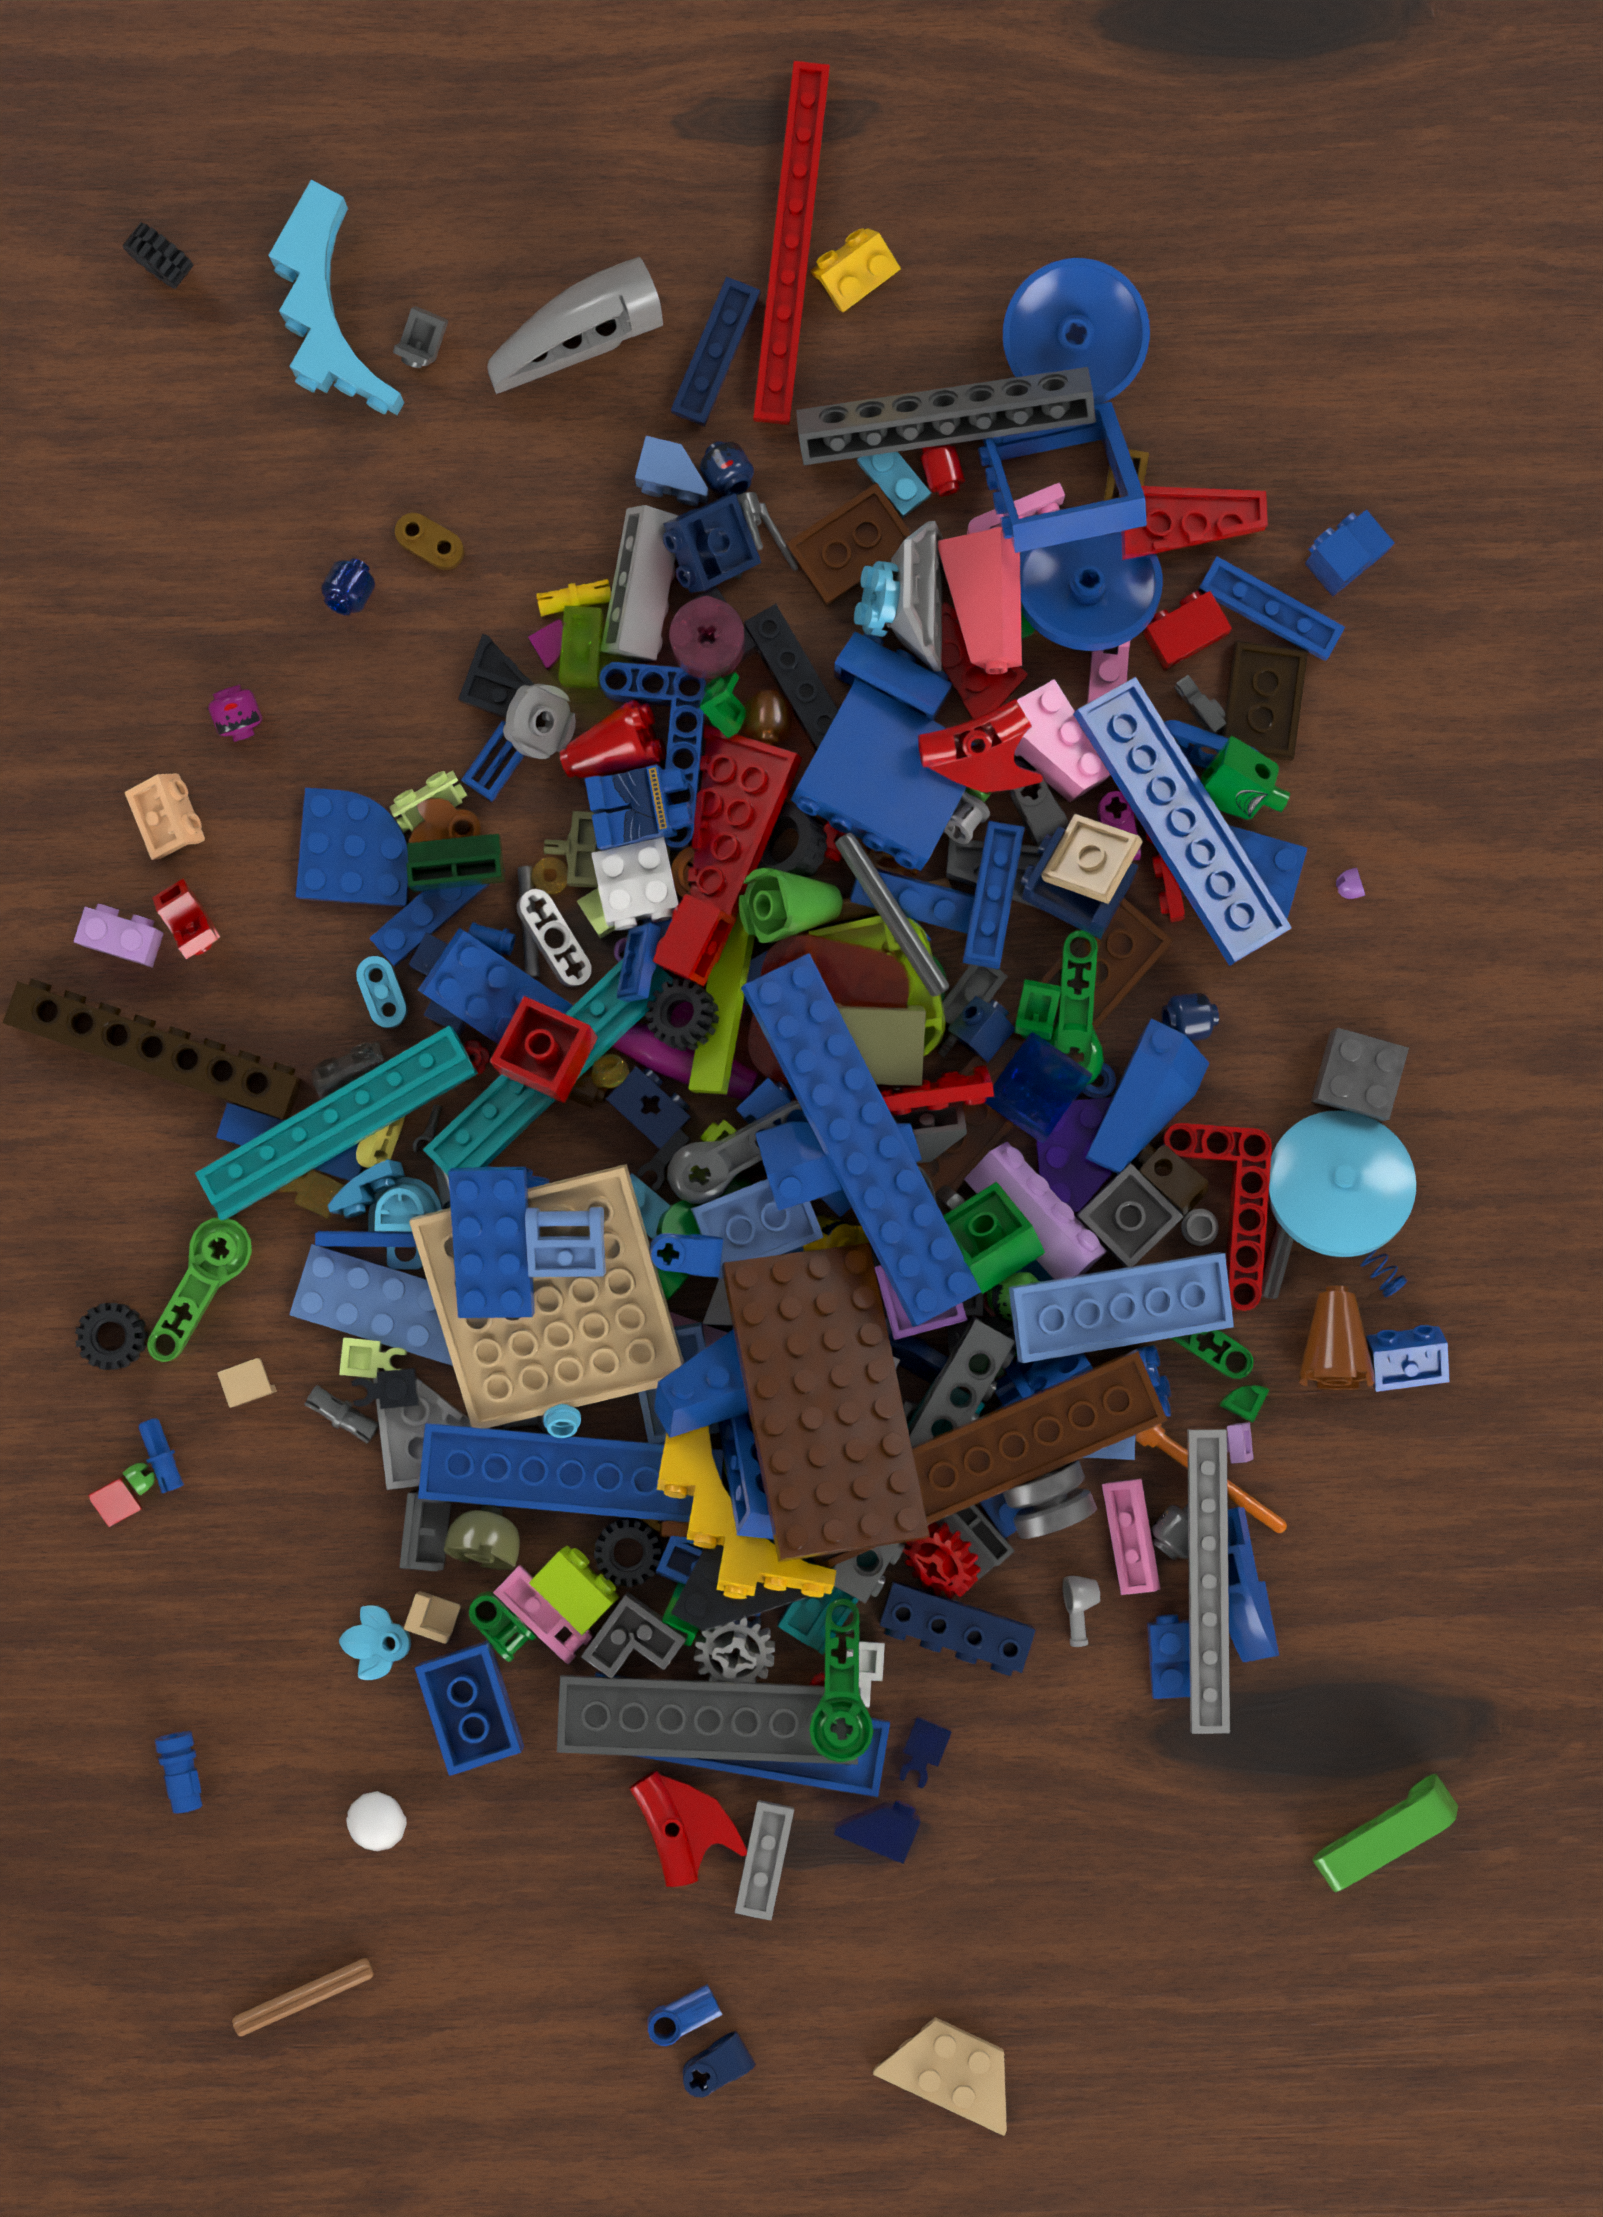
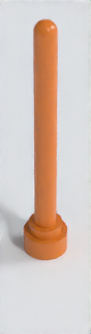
M1162 1423L1135 1435V1440L1144 1447L1147 1445L1152 1448L1157 1446L1188 1469V1450L1164 1434L1166 1430L1161 1427ZM1227 1479V1498L1240 1507H1244L1245 1511L1276 1533H1283L1286 1530L1287 1524L1285 1520Z

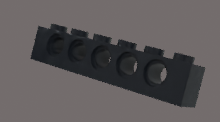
M774 604L744 621V627L756 643L757 653L816 752L837 715L838 709L777 604Z

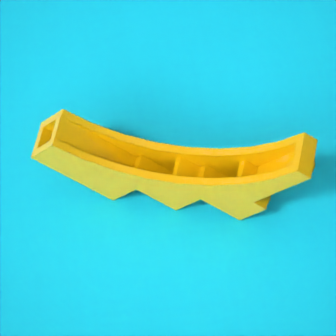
M709 1425L671 1438L666 1433L657 1490L664 1491L666 1496L682 1499L686 1498V1495L694 1496L687 1540H693L694 1545L708 1549L716 1548V1545L724 1546L716 1590L724 1591V1595L730 1598L745 1599L746 1595L754 1596L757 1582H762L765 1588L784 1591L787 1587L802 1589V1594L811 1597H823L824 1593H832L836 1570L811 1564L801 1559L778 1562L775 1545L768 1539L737 1536L731 1498L722 1485L712 1456Z

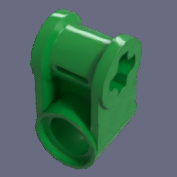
M481 1592L472 1601L469 1609L470 1620L506 1661L511 1662L514 1659L513 1654L529 1639L533 1641L537 1638V1635L493 1592ZM482 1601L492 1602L497 1608V1615L492 1619H483L477 1613V1605ZM516 1632H518V1634L512 1640H510L508 1643L506 1642Z

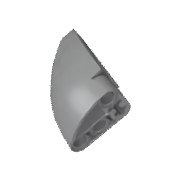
M638 256L581 280L558 294L530 317L504 342L488 361V374L496 394L614 350L623 340L663 326L660 300L652 278L642 259ZM604 323H610L616 327L614 333L609 336L600 335L597 333V329ZM575 336L582 340L581 344L575 349H568L563 346V342ZM546 352L548 353L543 361L533 362L537 357Z

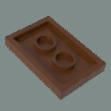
M875 483L786 542V547L824 604L828 606L861 584V574L865 566L873 567L877 561L891 563V558L902 542L912 533L878 483Z

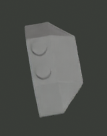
M928 521L907 537L891 558V563L896 564L899 571H892L893 580L900 581V595L893 623H886L888 628H892L900 643L936 672L941 671L943 565L938 551V541L943 540V536L936 522Z

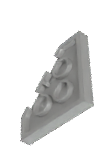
M377 1378L374 1379V1383H378ZM418 1378V1406L380 1409V1401L376 1399L387 1490L419 1486L425 1423L472 1427L466 1415Z

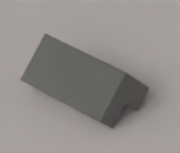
M975 1505L935 1521L939 1528L944 1523H947L949 1532L955 1533L959 1530L961 1532L960 1538L963 1542H971L972 1545L968 1548L969 1552L978 1554L979 1557L974 1562V1564L981 1568V1571L976 1575L978 1580L995 1565H1000L1015 1551Z

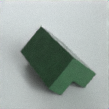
M499 834L406 843L408 886L413 892L505 882L502 843Z

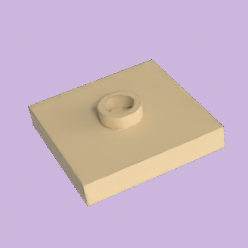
M1074 814L1041 876L1045 882L1109 904L1140 848L1142 840L1138 835Z

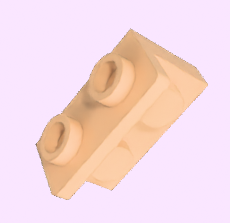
M157 774L125 792L151 860L161 859L188 844H199L205 840L201 830V821L193 810L188 797V789L179 774Z

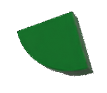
M1256 1385L1241 1386L1229 1392L1221 1400L1219 1406L1250 1422H1254L1270 1389Z

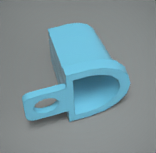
M409 1177L397 1179L394 1181L395 1186L376 1192L374 1195L376 1203L370 1205L368 1232H412L409 1223L410 1219L442 1210L441 1200L434 1189L422 1180ZM387 1247V1265L391 1269H420L423 1267L417 1247L415 1257L407 1262L397 1258L395 1254L396 1247Z

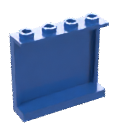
M856 679L797 786L791 801L796 803L797 807L804 813L813 816L818 815L826 819L835 830L842 833H852L859 837L868 848L875 851H884L892 855L901 866L921 871L929 860L967 786L956 783L928 767H922L918 735L946 729L945 727Z

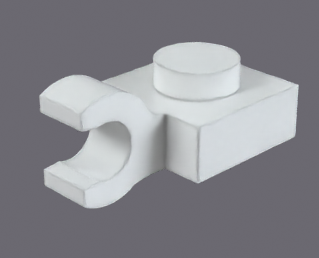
M859 1641V1687H861V1698L866 1707L870 1706L871 1680L882 1681L885 1643ZM846 1651V1659L847 1657H853V1653Z

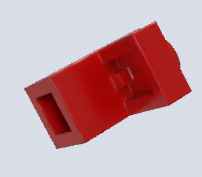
M184 878L152 897L158 914L173 933L178 949L185 959L192 955L205 953L211 948L213 942L220 937L212 920Z

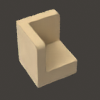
M260 1358L217 1372L229 1408L277 1392L275 1384L270 1385Z
M419 1591L415 1594L404 1630L446 1644L451 1638L461 1606L458 1603Z

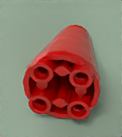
M635 700L629 701L569 742L565 749L560 750L561 764L569 778L575 776L578 778L603 777L653 765L661 767V761L666 759L667 750L661 738L656 739L652 727L655 724V717L648 703L640 705Z

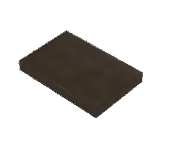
M1235 641L1225 707L1226 716L1224 720L1226 725L1222 729V736L1226 738L1233 736L1246 745L1255 748L1259 753L1268 758L1292 761L1295 755L1308 651Z

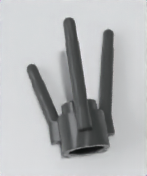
M755 492L737 495L756 549L761 550L763 548L757 528L762 523V518L791 569L794 571L798 570L795 559L787 549L785 541L768 514L766 504L759 503ZM742 574L736 575L735 578L740 579Z

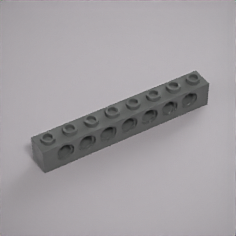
M1088 367L796 410L803 465L1096 422L1093 390Z
M972 1315L908 1428L911 1447L936 1437L931 1433V1427L939 1419L950 1421L952 1430L979 1417V1414L975 1413L980 1402L982 1400L987 1402L995 1391L998 1382L994 1378L1000 1367L1006 1369L1016 1353V1349L1012 1347L1015 1343L1012 1337ZM978 1353L987 1355L988 1365L983 1371L974 1372L969 1369V1360L973 1355ZM958 1386L967 1387L970 1391V1396L965 1403L958 1405L950 1401V1394L954 1388ZM896 1543L871 1549L877 1554V1559L873 1565L868 1567L859 1565L857 1563V1556L830 1567V1569L836 1570L834 1586L866 1603L870 1595L876 1597L879 1594L886 1580V1577L882 1575L889 1562L893 1565L897 1562L905 1545Z

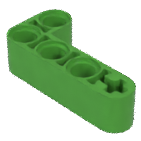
M1432 1774L1410 1789L1407 1799L1319 1851L1312 1861L1334 1892L1341 1891L1445 1830L1455 1821L1458 1804L1438 1775Z

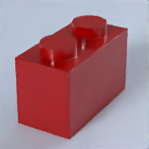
M1196 591L1179 601L1180 608L1171 613H1168L1167 609L1156 613L1145 628L1143 635L1164 671L1228 636L1232 630L1211 591L1203 595Z
M685 894L681 903L673 911L672 921L665 936L659 940L656 946V954L652 961L666 970L704 987L736 919L717 907Z

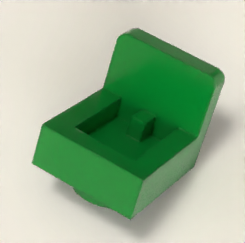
M735 671L723 678L720 675L714 677L705 686L704 691L706 693L699 706L710 722L719 728L727 738L739 732L748 713V710L732 694L739 679Z
M1024 979L1014 1032L1021 1034L1024 1039L1030 1041L1051 1040L1061 986Z

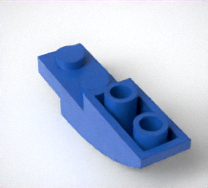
M1244 1507L1228 1509L1229 1634L1242 1662H1250L1279 1656L1266 1584L1265 1581H1258Z

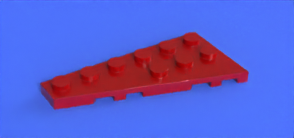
M704 724L703 737L706 739L705 756H701L700 770L703 771L701 791L697 793L692 838V849L695 851L693 867L689 868L688 881L691 883L690 896L717 907L736 919L739 913V896L745 895L748 885L743 884L745 878L758 867L802 757L797 753L735 734L727 738L719 729ZM722 949V951H721V953H720V955H719V957H718V959H717V961H716L717 963H718V961H719V959H720V956H721V954H722V952H723V949Z

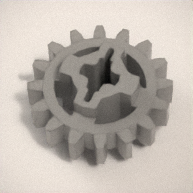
M757 1617L752 1622L748 1621V1618H744L707 1631L701 1630L703 1636H696L695 1646L699 1649L695 1650L694 1661L701 1662L698 1670L700 1675L709 1672L708 1681L719 1680L722 1682L756 1683V1676L766 1679L768 1677L766 1666L771 1667L774 1665V1656L771 1653L775 1652V1641L769 1640L771 1637L770 1628L760 1630L761 1618ZM747 1634L750 1635L756 1641V1643L751 1642ZM733 1648H738L736 1654H731ZM713 1659L718 1660L722 1668L718 1666Z

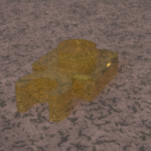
M310 1170L306 1178L300 1176L278 1190L286 1193L298 1192L294 1203L329 1219L332 1213L329 1211L328 1204L345 1185L314 1170Z

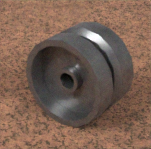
M1079 1460L1003 1492L1009 1507L1023 1508L1013 1518L1021 1539H1030L1056 1532L1078 1523L1095 1513L1097 1507L1091 1492L1082 1488L1075 1489L1085 1479Z

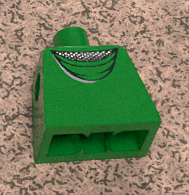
M1233 736L1224 744L1200 778L1201 783L1218 810L1244 819H1252L1263 805L1282 812L1290 797V792L1275 786L1279 772L1277 763Z

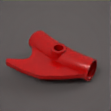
M1016 699L968 722L918 735V747L923 768L928 767L956 783L977 791L1013 790L1043 781L1041 773L1021 768L1014 762V753L1018 744L1028 729L1032 728L1031 723ZM979 738L980 742L972 746V741Z
M657 1770L644 1776L629 1787L652 1834L666 1887H678L697 1882L699 1880L698 1871L705 1851L713 1844H723L740 1856L747 1855V1847L735 1824L716 1798L689 1784L659 1774ZM676 1823L679 1826V1830L672 1832L668 1830L666 1825Z

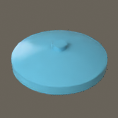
M1340 1110L1311 1115L1292 1126L1281 1137L1271 1155L1268 1196L1271 1210L1281 1227L1294 1240L1315 1252L1337 1257H1351L1372 1252L1389 1242L1400 1231L1413 1208L1416 1195V1175L1410 1155L1399 1138L1391 1130L1368 1116Z

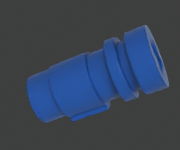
M176 1732L155 1739L156 1751L161 1753L158 1761L159 1765L164 1766V1779L172 1812L178 1814L201 1808V1788L197 1768L193 1760L196 1757V1751L191 1749V1746L194 1745L192 1732Z

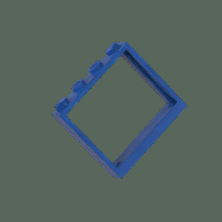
M1112 402L1094 405L1095 423L983 439L984 446L978 448L981 466H988L985 469L989 491L996 490L993 493L995 511L997 515L1003 514L1004 516L1000 517L1004 539L1011 538L1015 553L1147 526L1145 496ZM1102 440L1121 498L1019 519L1001 460Z

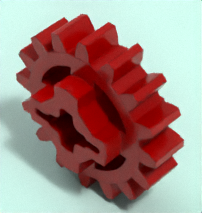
M933 1522L928 1525L929 1537L906 1542L907 1545L904 1547L903 1552L910 1557L905 1561V1564L914 1567L915 1571L912 1573V1576L914 1578L920 1577L923 1581L922 1587L932 1586L935 1595L939 1596L944 1591L948 1599H951L955 1594L961 1597L978 1581L976 1575L981 1571V1568L974 1564L979 1558L978 1554L969 1552L968 1548L972 1544L970 1541L963 1542L960 1538L961 1532L959 1530L951 1533L947 1523H944L939 1528L937 1523Z

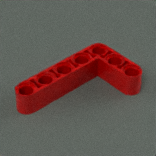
M1189 1123L1174 1124L1162 1133L1160 1139L1161 1146L1165 1144L1180 1158L1233 1162L1226 1249L1228 1283L1232 1309L1239 1311L1251 1310L1258 1305L1262 1296L1272 1152L1271 1139L1263 1130L1254 1128ZM1175 1130L1184 1132L1188 1137V1145L1183 1151L1175 1150L1170 1144V1135ZM1212 1133L1221 1135L1225 1141L1224 1150L1219 1154L1211 1152L1207 1147V1138ZM1248 1136H1254L1260 1140L1262 1149L1258 1156H1250L1244 1150V1141ZM1246 1173L1254 1174L1259 1180V1187L1253 1194L1247 1193L1241 1186L1242 1177ZM1245 1209L1251 1210L1257 1220L1255 1227L1250 1231L1244 1230L1238 1220L1240 1213ZM1243 1246L1250 1248L1254 1254L1253 1263L1247 1268L1240 1266L1236 1261V1253ZM1241 1283L1249 1286L1252 1294L1249 1302L1244 1305L1236 1302L1233 1295L1235 1287Z

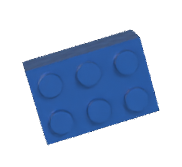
M489 1641L421 1662L415 1667L449 1776L522 1752L525 1746L494 1649Z

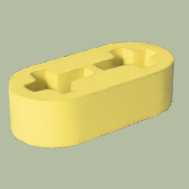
M405 1116L359 1142L356 1152L358 1164L370 1168L380 1162L391 1159Z

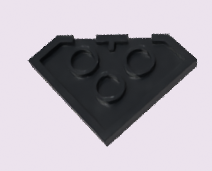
M768 1539L775 1545L774 1539ZM716 1545V1548H704L671 1615L702 1631H707L806 1599L807 1595L801 1593L802 1589L787 1587L784 1591H776L765 1588L762 1582H757L754 1596L746 1595L745 1599H734L725 1596L724 1591L716 1590L724 1547ZM811 1557L801 1559L805 1562L816 1565L814 1559Z

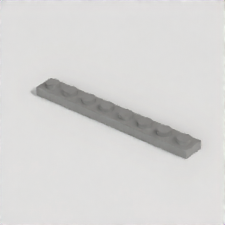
M1187 1429L1190 1732L1192 1734L1230 1733L1227 1430Z

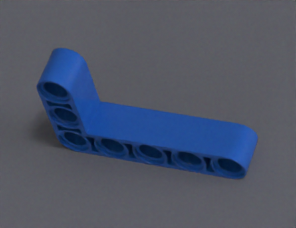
M622 662L606 665L601 670L599 679L602 691L610 700L618 702L635 700L641 704L671 706L665 769L677 768L673 761L679 753L686 752L693 756V764L689 768L682 770L686 777L687 791L691 794L688 803L692 809L693 820H695L705 713L699 706L706 693L704 691L706 686L705 678L698 670L691 668ZM614 674L624 675L627 678L626 685L620 690L610 689L607 686L610 676ZM650 677H658L664 682L663 688L657 693H649L643 688L644 682ZM687 680L696 681L700 685L699 692L694 696H685L680 691L683 682ZM684 716L693 717L697 721L696 728L689 733L681 732L676 727L679 719ZM694 823L685 827L688 833L681 842L675 843L664 837L665 844L670 847V851L681 852L692 845Z

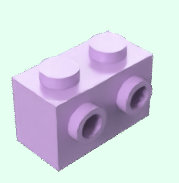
M97 904L96 910L84 907L74 938L75 943L153 968L164 934L160 930L153 928V920L134 914L131 921L117 917L119 910L102 904Z

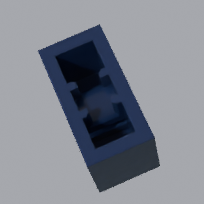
M635 1067L606 1100L661 1149L678 1129L682 1130L692 1119L686 1113L690 1106L675 1092L670 1097L659 1088L663 1081L649 1068L642 1072L638 1067ZM646 1097L650 1100H654L656 1097L660 1099L657 1105L661 1111L657 1115L653 1112H649L647 1115L643 1113L646 1107L642 1101Z

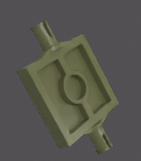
M573 811L572 827L567 841L548 839L544 841V855L566 856L568 862V886L598 888L591 853L602 850L597 848L592 815L595 814L593 812ZM666 846L668 857L670 860V847Z

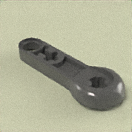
M796 1100L789 1102L720 1141L695 1142L683 1146L673 1155L668 1165L667 1178L671 1189L680 1199L691 1204H705L717 1199L725 1192L737 1173L762 1160L758 1143L755 1142L757 1140L755 1133L763 1128L766 1130L777 1126L774 1121L778 1118L781 1119L782 1124L787 1123V1117L791 1111L796 1109L802 1110L799 1102ZM698 1165L701 1169L707 1167L710 1172H705L707 1179L701 1182L697 1177L691 1179L688 1174H693L692 1167Z

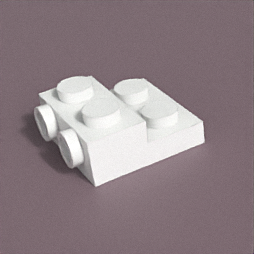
M664 837L591 853L604 917L608 927L615 926V930H625L636 927L637 920L651 918L652 922H661L672 919L673 911L679 903Z

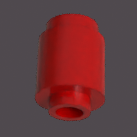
M951 444L921 448L923 452L921 461L930 491L938 492L941 497L960 491L959 485L965 482V477L956 447L951 446Z

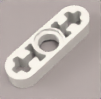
M532 889L524 893L517 902V913L557 979L567 987H577L586 982L591 975L590 961L550 896L540 889ZM530 897L534 902L540 900L543 903L539 911L544 919L551 915L554 920L546 923L539 930L535 924L541 922L540 917L536 912L529 914L526 909L530 905L528 900ZM549 928H556L562 932L564 942L560 948L554 949L545 943L544 935ZM571 947L573 952L566 956L572 964L579 963L582 969L578 972L580 978L577 979L574 975L568 977L565 973V970L569 968L567 961L563 957L557 962L554 956L563 953Z

